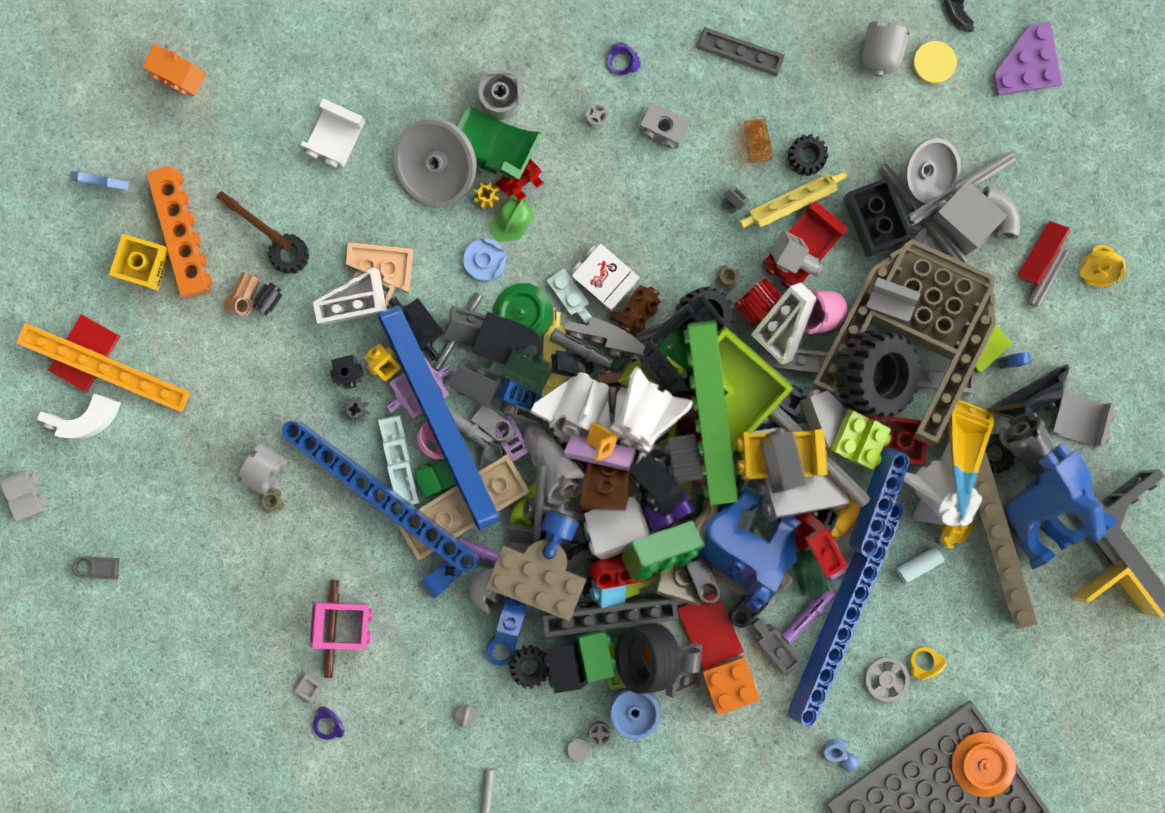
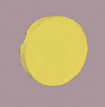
M930 41L922 45L915 53L913 59L915 74L920 77V80L931 85L941 84L948 80L955 72L957 65L953 49L940 41Z

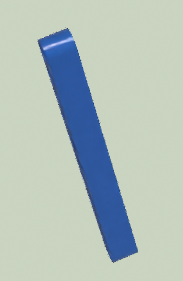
M397 305L378 313L381 326L478 530H482L499 522L500 517L403 311Z
M289 421L283 425L282 434L286 440L462 572H469L479 566L480 558L475 551L306 424ZM294 426H297L298 434L294 437L292 429ZM313 438L315 440V447L310 449L309 441ZM328 451L332 453V460L330 462L326 460V453ZM345 464L350 468L348 475L343 473V466ZM362 477H365L367 480L365 488L360 486V479ZM379 490L384 492V499L382 501L377 499V492ZM396 503H399L402 507L399 515L394 511ZM413 516H416L419 519V525L417 528L414 527L411 523V519ZM431 529H434L437 533L435 541L429 538V531ZM448 542H451L455 547L453 554L448 553L446 550ZM466 555L472 558L471 567H467L463 562Z
M898 502L894 504L876 554L866 557L856 551L854 552L788 709V715L791 719L805 727L815 724L901 521L904 510L903 506Z

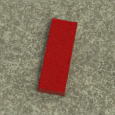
M1049 220L1019 271L1018 278L1039 286L1067 238L1070 228Z

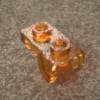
M766 119L744 121V131L748 144L747 151L751 157L749 162L771 161L773 150Z

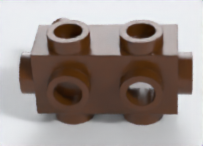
M639 285L620 312H610V320H616L620 325L619 328L627 333L637 335L645 329V323L650 316L657 313L658 305L661 303L658 298L660 293L651 286L647 288Z

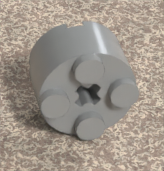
M502 69L493 70L479 84L478 94L481 106L487 115L495 119H508L519 112L523 103L520 81L511 72ZM500 92H503V97H498Z
M260 443L254 449L257 453L253 456L249 455L238 475L240 477L238 481L259 494L265 495L269 489H274L279 481L276 476L279 471L282 472L286 468L289 461L283 455Z

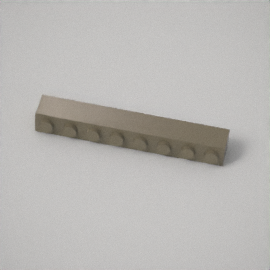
M984 452L973 488L982 497V502L978 508L1015 630L1037 625V619L987 454Z

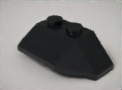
M1069 365L1059 366L990 406L987 410L996 415L1011 419L1029 412H1033L1037 417L1038 411L1042 409L1047 411L1058 405L1056 401L1063 397L1070 369Z

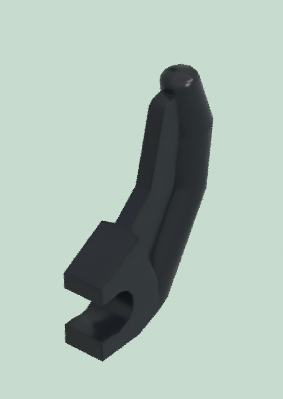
M943 0V5L949 19L959 29L972 32L974 30V22L964 11V0Z

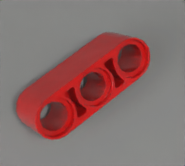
M621 556L595 561L589 567L590 576L601 589L649 581L656 575V573H653L652 577L644 581H640V579L632 581Z

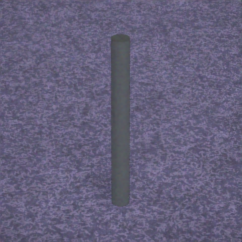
M543 462L537 463L533 542L542 540L541 526L543 523L546 463Z

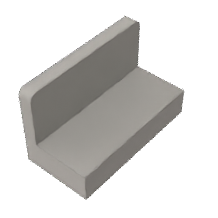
M877 278L867 308L908 323L919 299L920 292Z

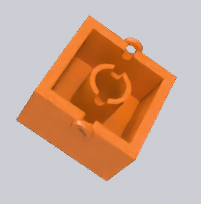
M155 43L142 66L149 71V76L185 96L188 92L195 96L207 74L193 63L179 57L175 51H168Z
M744 656L701 670L707 686L705 690L708 697H711L717 715L760 701L754 679Z

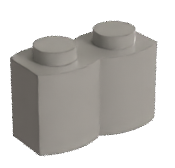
M25 470L0 480L2 490L16 521H23L47 511L45 507L47 499L43 493L40 494L39 479L35 473Z

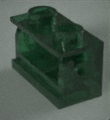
M512 348V353L509 354L501 369V375L541 394L552 373V368L549 367L550 363L542 358L536 360L530 357L528 351L522 348H518V350Z
M811 548L797 551V560L792 567L800 595L811 597L829 591L826 577Z

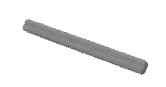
M1008 152L966 178L960 184L963 185L966 181H969L976 187L1013 164L1015 157L1011 152ZM954 187L909 214L907 220L910 225L914 226L937 211L935 208L943 199L948 201L953 196L950 192Z
M886 162L881 166L880 170L886 178L889 177L891 184L913 211L924 205L912 197L907 189L906 182L890 162ZM932 215L922 220V223L949 256L967 263V258Z
M779 406L769 414L782 429L785 428V432H803ZM826 454L827 474L859 506H865L869 502L870 497Z

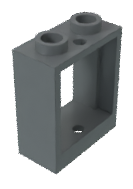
M784 428L765 434L766 438L760 441L772 493H780L806 486L793 431L785 432Z

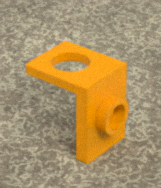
M596 422L591 423L586 442L597 448L594 460L599 461L612 455L618 435Z

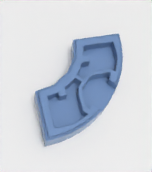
M73 171L70 173V179L73 181L121 190L128 189L129 185L127 181Z

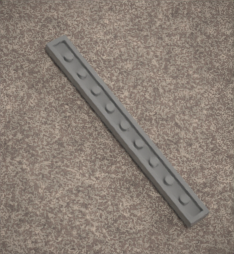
M759 344L758 355L772 368L815 374L819 373L829 353L797 348L794 359L782 365L761 344ZM881 359L874 369L873 381L876 382L881 381L883 374ZM921 364V369H919L921 381H918L917 386L937 389L947 368ZM972 372L962 393H975L977 372Z

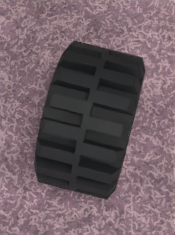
M711 286L701 287L686 294L680 299V304L675 309L677 311L681 310L703 293L730 329L733 327L730 323L735 320V317L732 316L735 310L730 307V304H732L731 299L727 300L725 298L727 296L726 293H719L720 289H712ZM692 316L679 326L682 336L685 335L684 330H689L688 324L697 323Z

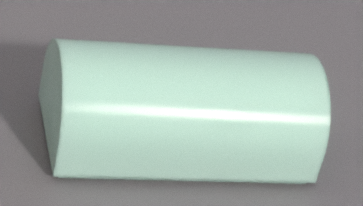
M932 547L896 568V571L902 582L908 583L943 563L945 559L936 547Z

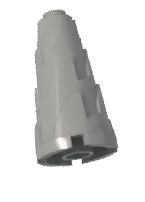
M535 423L528 425L524 432V439L536 471L537 463H546L545 496L549 503L555 505L567 503L570 501L568 496L572 494L575 498L578 497L583 491L585 474L573 458L565 457L562 446L556 443L542 425Z

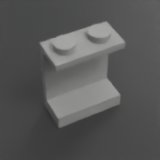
M1064 389L1063 397L1057 400L1058 405L1053 407L1047 432L1095 447L1105 446L1110 439L1111 433L1109 428L1116 416V410H1114L1116 404H1103L1072 395V391Z

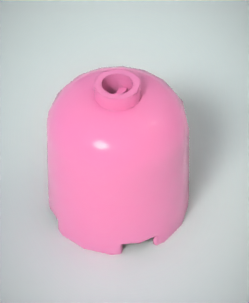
M809 290L817 299L804 331L809 334H817L840 329L848 316V305L843 296L835 291Z

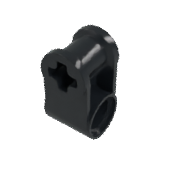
M744 594L729 613L731 624L738 628L748 626L767 607L769 602L764 606L761 605L760 609L754 612L745 606L749 597ZM742 611L745 619L742 623L738 624L734 617L737 612Z

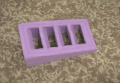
M509 414L503 419L510 422L514 427L515 433L511 440L518 437L519 441L510 446L507 445V442L501 444L514 462L530 452L521 432ZM509 427L502 431H499L497 428L496 435L498 438H503L502 435L509 432ZM522 444L524 448L512 454L511 450Z

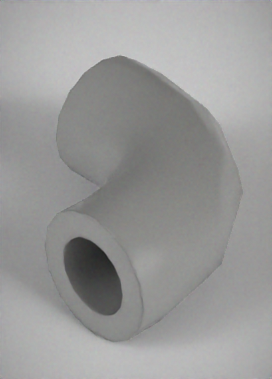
M986 186L982 193L1007 215L998 226L997 236L1009 240L1018 239L1020 235V215L1016 205L1007 194L994 187Z

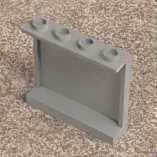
M808 423L797 424L803 431H810ZM782 428L753 431L752 433H769ZM831 447L825 449L826 454L837 464L834 452L830 451ZM828 474L821 477H805L806 486L775 494L772 493L769 478L756 479L757 492L763 498V513L767 516L769 523L777 518L830 508L833 511L840 510L849 504L846 492Z

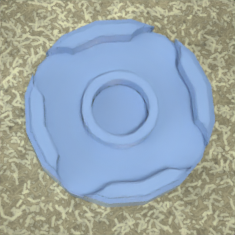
M483 238L469 244L463 255V263L467 273L475 280L482 282L491 281L499 277L504 271L506 256L501 245L496 241Z

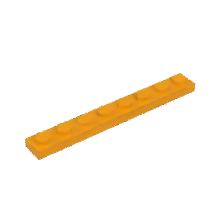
M28 323L24 324L16 342L179 412L184 411L191 394L188 390Z

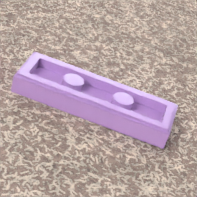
M571 435L564 451L565 457L629 471L636 453L635 448L615 444L611 456L596 461L594 458L597 448L586 442L587 438Z

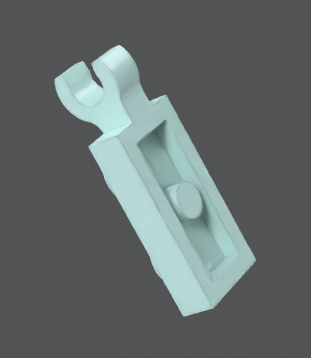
M564 268L549 278L547 283L569 314L573 316L577 313L584 324L587 325L591 315L585 307L589 305V302Z

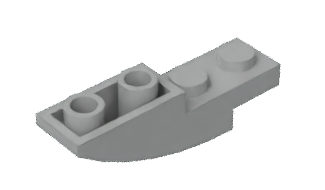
M590 317L588 325L570 321L566 323V333L577 340L586 338L598 345H603L604 342L606 343V350L610 352L611 356L622 358L623 355L629 356L633 361L641 359L645 349L644 345L635 337L613 324Z

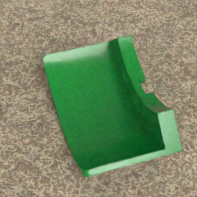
M471 106L465 108L457 124V127L469 139L475 153L476 163L482 164L481 169L496 174L498 171L505 178L515 180L520 179L542 135L539 131H528L501 122Z

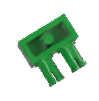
M603 630L576 635L584 679L589 683L614 677L613 670L616 669L614 657H610L609 648L612 647L609 634H605Z

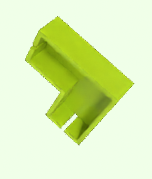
M724 325L717 333L723 386L725 389L731 452L733 454L737 450L736 439L739 438V434L742 432L752 433L792 391L793 387L791 383Z

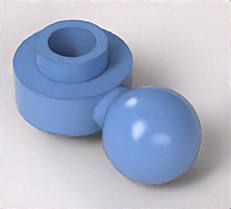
M831 739L824 744V754L829 761H841L842 767L847 771L857 769L859 765L857 756L847 753L846 744L842 740Z

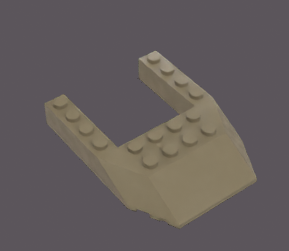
M911 239L899 250L890 254L884 261L872 267L813 383L812 389H819L820 393L829 390L834 395L837 389L836 384H838L837 380H835V373H837L838 369L836 367L837 360H840L841 357L839 354L843 348L847 347L846 343L851 338L854 339L855 335L860 332L864 333L867 330L870 322L890 332L901 334L907 340L951 360L913 438L934 447L938 443L996 325L994 276ZM877 278L920 292L919 299L908 323L867 308Z

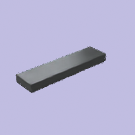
M704 27L697 49L774 76H778L785 57L784 54Z

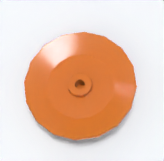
M977 732L966 736L957 744L952 755V772L956 782L964 791L976 797H991L1002 793L1011 784L1016 772V759L1012 748L1003 738L993 733Z

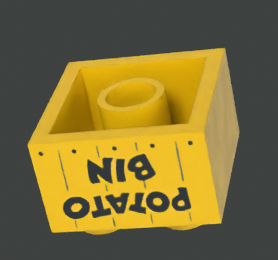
M122 233L109 275L116 279L159 292L170 259L168 249L165 246Z

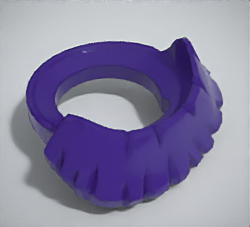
M623 42L612 45V51L608 55L607 64L614 74L626 75L629 72L635 73L639 70L641 61L632 47ZM627 53L631 58L628 67L621 71L616 70L612 65L613 58L617 54Z
M325 706L318 708V714L313 721L315 733L325 740L343 737L345 730L337 714ZM322 718H331L335 723L334 730L329 735L322 734L318 729V722Z

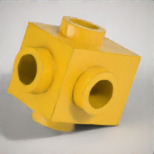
M380 343L370 349L368 354L364 356L368 363L366 368L374 376L378 374L385 382L401 369V366L395 360L396 355L390 347L385 349Z

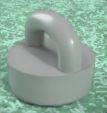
M469 704L461 705L455 713L456 722L463 728L472 726L477 719L476 709Z

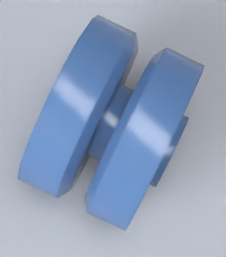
M628 688L619 689L611 702V719L616 730L623 736L631 739L647 737L655 730L660 718L659 705L655 694H636ZM633 709L639 710L636 711L635 714L631 713Z

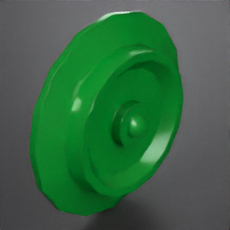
M517 283L507 287L497 297L493 306V313L533 328L540 338L549 330L553 321V305L549 296L540 287L530 283Z

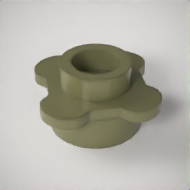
M722 265L720 267V274L715 280L716 284L725 285L730 290L736 287L735 282L740 277V271L738 269L734 270L727 265Z
M274 489L272 492L260 495L265 513L284 508L279 489Z

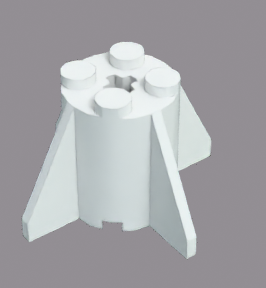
M635 367L631 374L628 388L621 387L617 393L615 419L610 431L618 435L617 438L620 440L619 444L621 446L635 448L642 453L648 454L655 441L673 428L676 421L689 411L693 402L673 397L666 390L664 393L657 390L659 386L649 382L640 368Z
M578 373L577 376L572 377L537 401L530 413L550 422V428L553 426L555 429L554 434L559 437L556 442L558 445H562L565 441L569 442L571 435L587 438L591 423L593 422L608 430L611 428L608 404L609 387L605 383H599L591 379L585 373Z
M949 441L940 461L930 462L932 465L926 468L924 466L921 467L916 474L906 472L903 481L911 485L915 489L916 495L921 499L912 516L916 521L966 526L971 523L972 517L982 502V497L973 488L966 516L960 522Z

